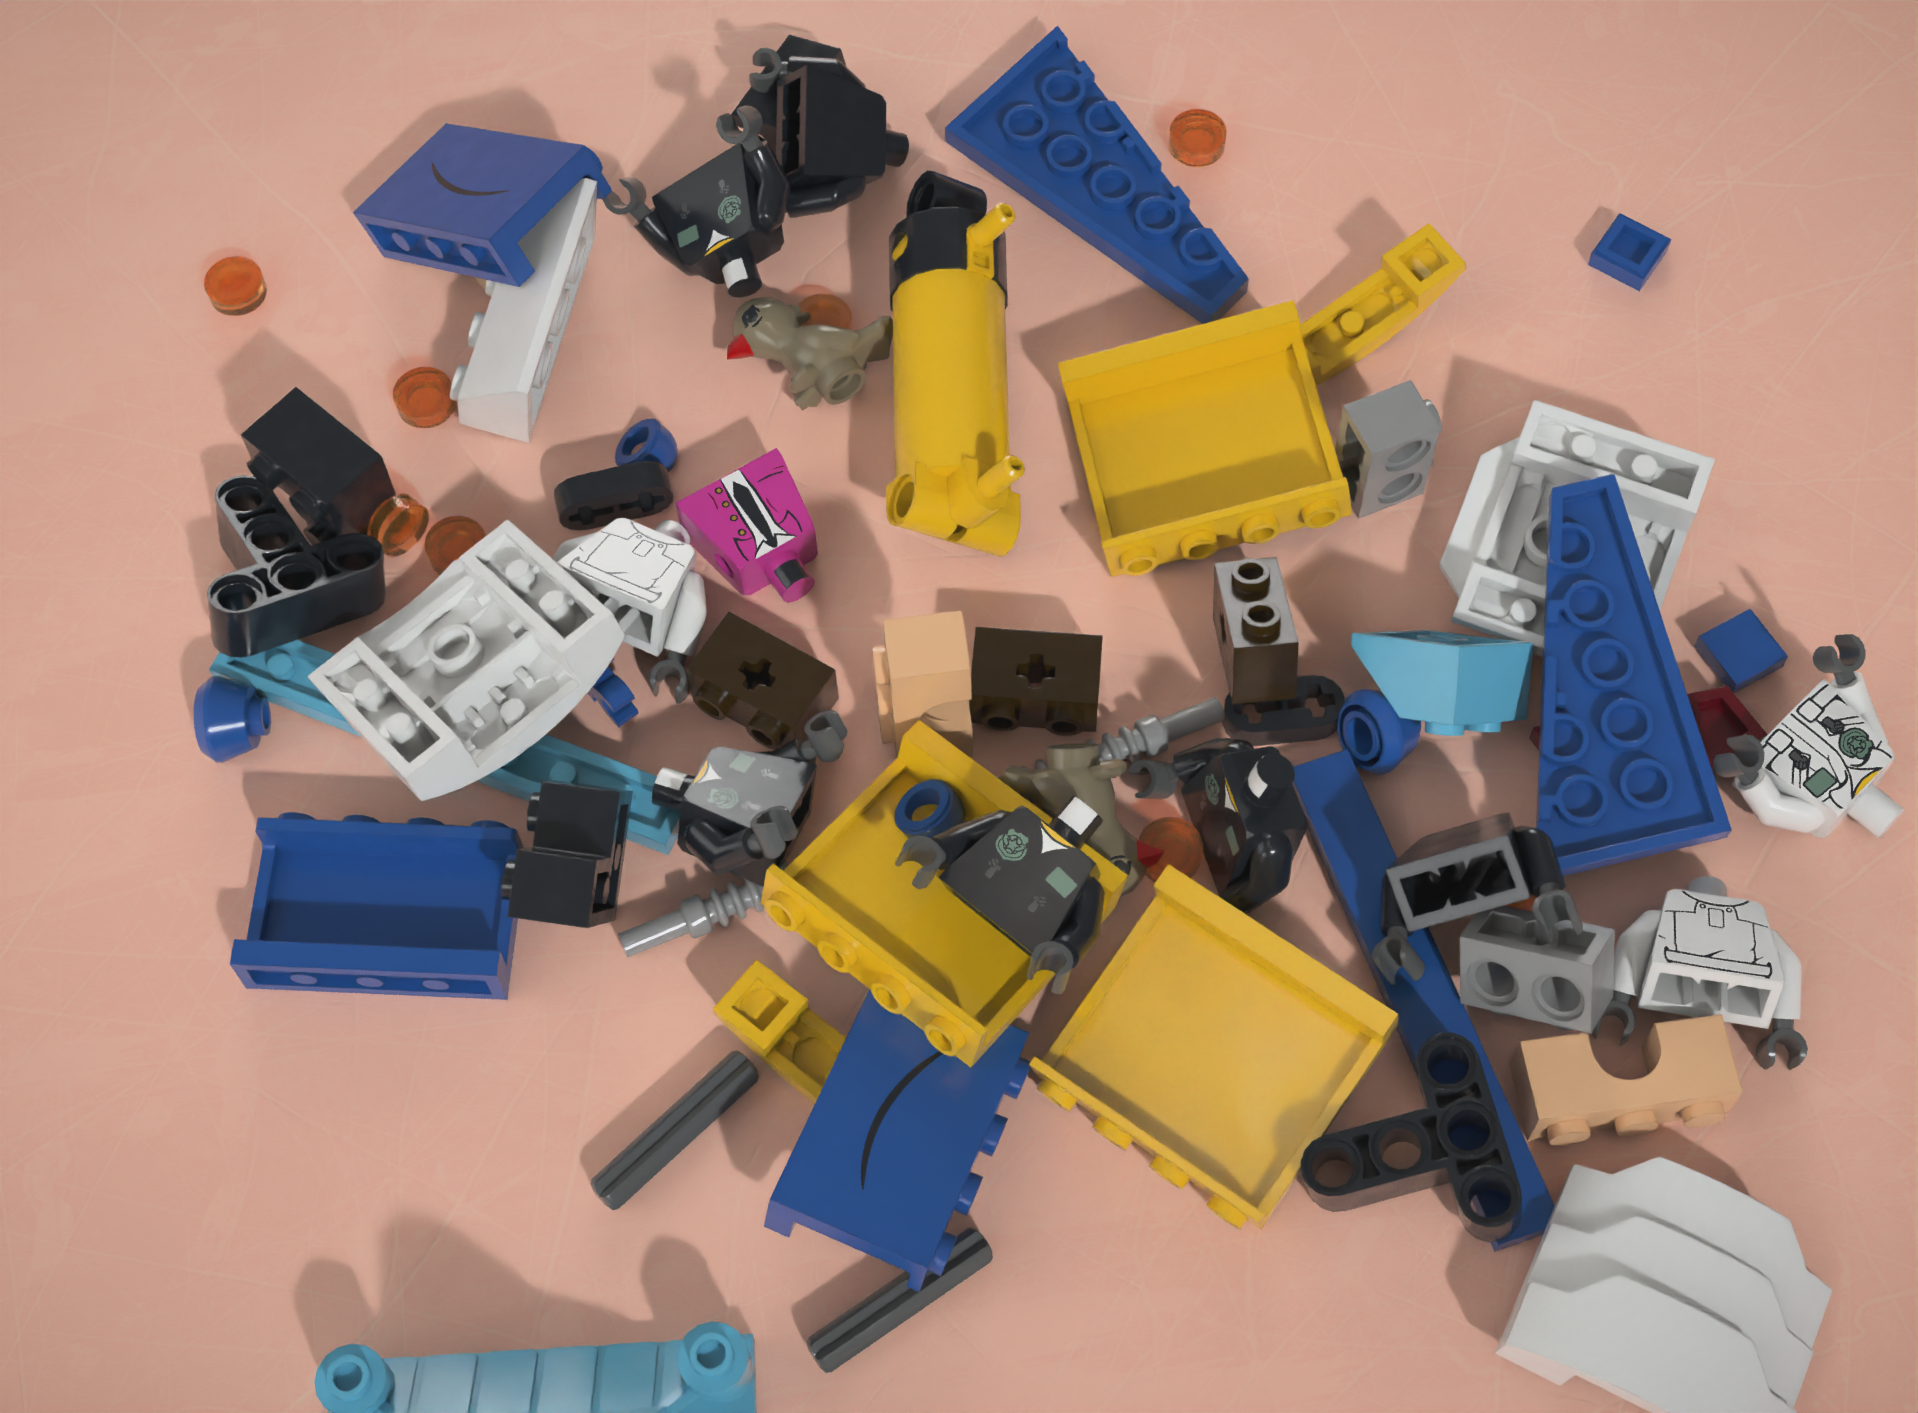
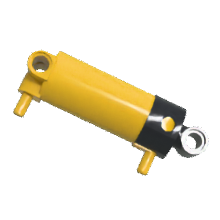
M927 170L917 179L910 192L906 210L907 218L897 223L889 236L890 309L893 312L895 479L886 486V515L891 525L1002 557L1013 548L1020 531V494L1012 492L1011 485L1021 478L1025 472L1023 462L1017 456L1010 455L1005 322L1008 293L1006 234L1004 231L1015 221L1016 216L1013 208L1002 202L998 203L986 214L987 197L982 189L935 171Z

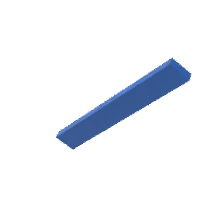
M1348 749L1294 766L1295 777L1292 785L1304 813L1306 825L1387 1007L1398 1013V1027L1396 1029L1417 1077L1416 1058L1419 1049L1428 1038L1438 1033L1451 1032L1464 1036L1474 1045L1479 1055L1519 1180L1522 1195V1218L1519 1227L1510 1237L1502 1241L1490 1242L1494 1252L1542 1236L1555 1205L1464 1004L1460 1003L1459 993L1429 927L1415 930L1411 936L1407 937V941L1425 963L1424 973L1419 980L1414 981L1402 966L1396 972V982L1392 986L1373 962L1372 952L1375 946L1386 937L1381 933L1382 879L1386 874V868L1397 857ZM1448 1059L1436 1063L1431 1069L1430 1075L1439 1083L1446 1085L1455 1084L1467 1075L1468 1070L1461 1062ZM1463 1124L1451 1133L1450 1140L1456 1147L1469 1151L1482 1147L1489 1136L1478 1125ZM1493 1189L1483 1190L1472 1198L1478 1215L1485 1218H1496L1504 1214L1510 1205L1508 1198L1504 1194Z

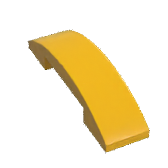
M1430 223L1381 256V269L1300 324L1303 343L1316 386L1354 365L1391 339L1436 301L1466 270V262Z
M756 959L713 1007V1013L760 1059L815 1105L846 1037L809 1009L807 998Z

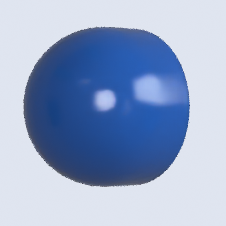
M653 418L642 420L633 425L621 438L615 452V462L618 466L641 461H654L663 464L668 472L672 470L678 457L677 443L672 433L658 420ZM645 442L639 451L631 455L635 446Z
M937 779L923 781L909 789L899 801L895 811L896 825L908 839L914 836L931 838L956 824L964 822L965 817L960 798L946 782ZM928 804L938 805L936 810L926 819L912 821V815L917 808Z

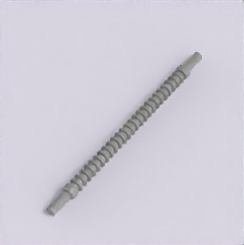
M1214 697L1161 719H1158L1155 715L1135 721L1133 730L1130 731L1126 726H1122L1118 730L1119 736L1114 738L1111 734L1104 733L1102 735V742L1098 744L1099 761L1128 759L1131 763L1139 760V754L1143 752L1147 757L1163 753L1168 750L1169 742L1224 721L1225 713L1218 698ZM1089 739L1085 742L1090 744H1096L1092 739ZM1038 759L1035 762L1034 770L1046 768L1047 764L1042 759ZM1028 798L1031 803H1037L1035 800ZM786 861L784 862L781 870H784L788 866ZM745 878V884L737 887L734 882L730 881L727 883V891L724 893H718L715 888H712L709 891V898L702 900L699 895H694L680 901L679 910L618 933L627 958L688 933L694 939L708 934L713 930V923L720 922L725 927L729 924L728 917L737 914L739 919L743 920L746 918V910L754 907L757 912H763L764 906L760 904L763 886Z

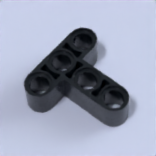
M241 475L231 477L217 487L215 503L219 541L222 549L236 568V571L215 579L207 591L211 638L214 647L220 653L240 658L253 656L370 615L379 610L384 604L386 596L384 550L381 543L374 537L361 533H350L310 545L274 491L265 488L254 476Z
M1451 1032L1438 1033L1428 1038L1420 1047L1416 1058L1420 1091L1426 1108L1324 1135L1312 1141L1304 1150L1301 1159V1174L1312 1201L1322 1209L1331 1212L1347 1211L1449 1183L1459 1218L1465 1230L1476 1239L1485 1242L1502 1241L1510 1237L1519 1227L1522 1218V1195L1519 1180L1479 1055L1474 1045L1464 1036ZM1452 1059L1461 1062L1468 1072L1461 1081L1455 1084L1446 1085L1439 1083L1430 1075L1431 1069L1442 1060ZM1463 1124H1475L1483 1128L1489 1137L1482 1147L1466 1151L1456 1147L1451 1142L1450 1136L1457 1127ZM1397 1142H1407L1416 1146L1420 1150L1421 1155L1413 1166L1407 1169H1396L1383 1161L1384 1152L1389 1146ZM1330 1160L1344 1161L1353 1168L1351 1178L1340 1187L1329 1188L1323 1186L1315 1177L1318 1169ZM1488 1189L1500 1191L1508 1198L1510 1202L1509 1208L1504 1214L1496 1218L1479 1216L1470 1206L1472 1198L1477 1193Z

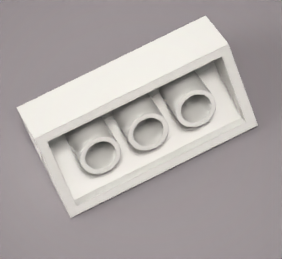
M587 178L581 179L517 243L535 270L520 287L487 280L485 294L491 296L486 314L476 312L468 336V347H472L474 350L469 365H458L451 385L450 399L457 401L459 424L529 443L595 240L597 181Z

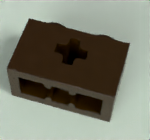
M1277 557L1249 558L1214 563L1213 622L1232 705L1296 699L1299 641Z
M729 611L686 669L693 701L698 708L714 719L724 720L725 717H728L746 727L748 734L755 741L772 750H776L779 746L781 747L798 737L809 740L804 732L806 723L816 714L831 710L839 699L836 670Z
M975 627L971 669L972 699L969 700L971 722L973 724H982L986 728L995 731H1011L1018 727L1044 728L1053 734L1061 736L1077 735L1082 731L1096 732L1103 635ZM1030 683H1039L1041 687H1030Z

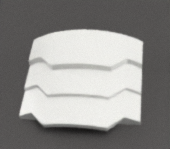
M1534 400L1520 437L1481 454L1442 556L1439 568L1459 598L1451 622L1500 639L1533 643V654L1543 657L1548 513L1551 490L1554 487L1609 474H1615L1660 610L1687 533L1697 513L1715 459Z
M507 519L461 555L458 560H454L432 584L408 605L376 627L354 638L352 642L307 677L345 717L348 723L382 757L387 766L421 801L445 795L480 780L501 768L539 741L590 691L617 653L625 635L613 613Z
M1660 1156L1614 1174L1573 1164L1562 1186L1495 1354L1559 1386L1577 1375L1651 1413H1797L1794 1410V1406L1814 1352L1812 1347L1833 1290L1807 1270L1790 1219L1724 1183Z

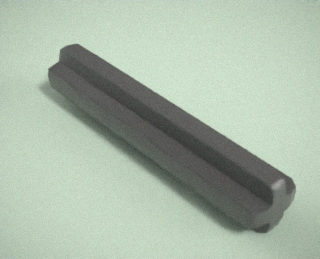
M737 1050L730 1052L592 1178L590 1185L595 1195L610 1209H619L758 1081L759 1075L754 1064Z
M975 1227L967 1228L957 1235V1240L942 1275L939 1276L928 1271L920 1292L906 1287L910 1274L905 1271L811 1335L807 1340V1346L817 1365L825 1373L834 1371L989 1264L993 1258V1252L984 1236Z

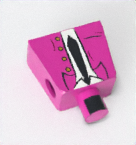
M777 448L676 502L679 522L690 536V545L741 595H752L772 584L783 601L790 603L801 599L813 588L815 580L804 565L813 561L818 555L815 528L782 454Z

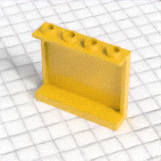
M1294 300L1057 363L1111 577L1123 574L1129 576L1143 575L1154 570L1157 565L1184 558L1188 560L1204 559L1213 555L1219 549L1242 543H1266L1277 537L1280 533L1303 527L1323 528L1334 524L1342 517L1352 515L1347 478H1343L1303 343L1300 319Z
M918 720L903 735L898 757L784 870H781L774 863L766 870L760 904L765 907L770 918L779 927L790 932L796 931L818 948L821 957L829 966L839 972L850 973L868 987L875 1000L884 1009L894 1014L904 1015L922 1029L928 1041L938 1051L947 1056L958 1057L971 1068L1055 976V973L1050 970H1040L1034 974L1032 980L1027 979L1026 974L1031 957L951 894L939 879L944 870L938 869L931 883L926 888L918 889L912 885L917 872L923 866L915 861L904 862L899 867L895 865V861L904 843L908 840L896 825L895 811L899 801L909 789L923 781L937 779L946 782L960 798L964 808V822L997 810L1013 812L1022 805L1031 810L1048 825L1053 819L929 726ZM928 804L917 808L913 812L912 821L926 819L936 810L938 805ZM1085 843L1080 850L1097 864L1101 873L1098 881L1105 891L1102 924L1116 908L1128 875Z
M1168 864L1153 885L1156 893L1155 898L1043 1059L1040 1060L1034 1056L1029 1065L1034 1073L1042 1079L1036 1089L1053 1103L1068 1112L1071 1111L1076 1103L1098 1117L1092 1128L1111 1143L1126 1151L1131 1142H1134L1154 1156L1148 1167L1169 1183L1183 1190L1188 1181H1191L1212 1196L1206 1207L1224 1221L1241 1230L1246 1221H1249L1261 1230L1300 1173L1304 1150L1312 1141L1327 1133L1398 1027V1013Z

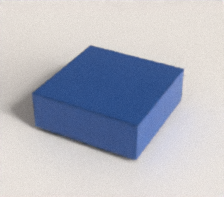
M1619 213L1592 251L1588 265L1640 292L1667 253L1672 239Z
M1751 609L1701 634L1694 645L1724 686L1727 685L1733 693L1782 668L1788 658L1784 650Z

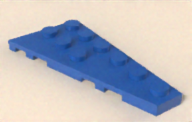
M1057 25L945 127V142L1200 323L1204 324L1221 319L1247 293L1249 278L1211 228H1204L1189 208V198L1179 185L1173 187L1161 171L1162 163L1117 103L1109 101L1094 82L1095 74L1084 60L1078 61L1068 47L1067 37Z
M1615 474L1554 487L1549 497L1536 828L1543 830L1552 840L1563 876L1724 839L1732 831Z

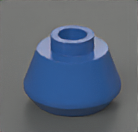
M220 676L210 677L197 689L194 700V729L201 752L216 763H224L256 749L260 743L261 736H268L271 729V711L268 700L266 698H259L253 686Z
M1360 689L1352 692L1346 698L1338 716L1337 729L1343 750L1348 749L1356 766L1374 775H1384L1393 771L1416 748L1420 738L1421 721L1399 718L1382 691Z

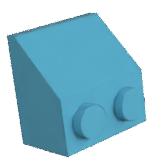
M1434 630L1352 633V648L1399 718L1425 721L1426 733L1462 736L1464 735V730L1501 732V722L1527 720L1533 643Z

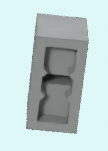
M1412 380L1343 406L1335 452L1343 478H1347L1351 507L1358 519L1424 494L1442 425L1436 407L1429 399H1422Z
M1500 906L1476 913L1460 935V1003L1486 1009L1497 1015L1517 1016L1551 1024L1561 1030H1577L1591 1034L1613 998L1615 929L1582 922L1583 931L1580 935H1576L1571 921L1563 920L1551 927L1550 933L1554 943L1550 944L1545 941L1532 911Z

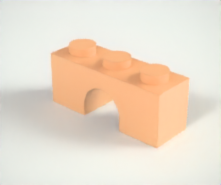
M962 610L883 619L885 645L872 646L882 744L895 743L897 758L903 735L920 720L967 756L973 757V729L968 701L972 699L971 667Z
M1722 1014L1655 1023L1641 1046L1647 1075L1635 1080L1620 1079L1603 1070L1593 1055L1588 1033L1520 1041L1509 1065L1527 1141L1549 1139L1550 1145L1566 1146L1585 1141L1591 1136L1590 1133L1616 1129L1618 1136L1632 1137L1657 1129L1658 1123L1683 1120L1686 1127L1698 1128L1713 1125L1724 1120L1725 1114H1728L1743 1093Z

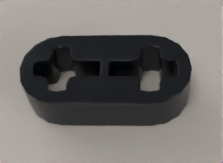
M654 461L635 462L577 475L564 480L554 490V500L559 522L563 527L579 531L607 526L618 518L633 520L660 513L669 507L673 502L674 496L666 467Z
M1317 675L1298 676L1296 699L1232 705L1229 692L1224 703L1225 720L1222 721L1226 734L1231 739L1245 740L1253 746L1320 740L1329 737L1337 731L1338 716L1345 702V697L1341 688L1329 678ZM1317 698L1319 706L1325 708L1324 716L1320 718L1313 717L1310 708H1305L1306 699ZM1254 704L1256 712L1262 714L1261 722L1257 724L1249 723L1247 715L1242 714L1243 705Z

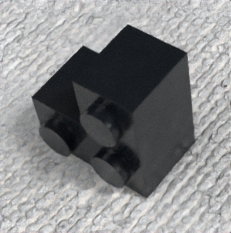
M297 387L291 390L241 434L251 457L246 463L248 469L268 490L273 491L279 487L290 496L289 501L308 525L303 530V533L312 545L350 533L366 534L374 537L381 543L406 520L382 456Z
M557 780L542 781L540 793L534 792L532 794L527 810L528 831L535 832L533 847L517 849L515 860H508L504 869L501 894L503 900H509L507 917L590 928L615 921L633 791Z

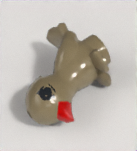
M772 297L754 298L743 303L736 311L732 329L733 339L727 348V360L756 357L772 359L782 363L793 376L790 389L793 394H796L794 402L802 411L808 407H817L822 397L829 404H840L851 399L863 387L866 380L864 372L867 367L866 362L889 358L893 337V319L891 316H881L868 326L854 331L821 324L801 326L810 319L811 315L807 312H801L800 306L787 305L781 300Z
M1078 743L1046 747V768L1029 770L1010 766L998 777V779L1021 796L1035 800L1052 819L1072 795L1094 810L1102 818L1103 822L1087 840L1086 844L1128 875L1120 897L1132 892L1143 880L1146 870L1157 864L1165 852L1136 839L1122 827L1116 817L1115 791L1111 779L1126 772L1127 762L1120 759L1099 761L1098 744Z

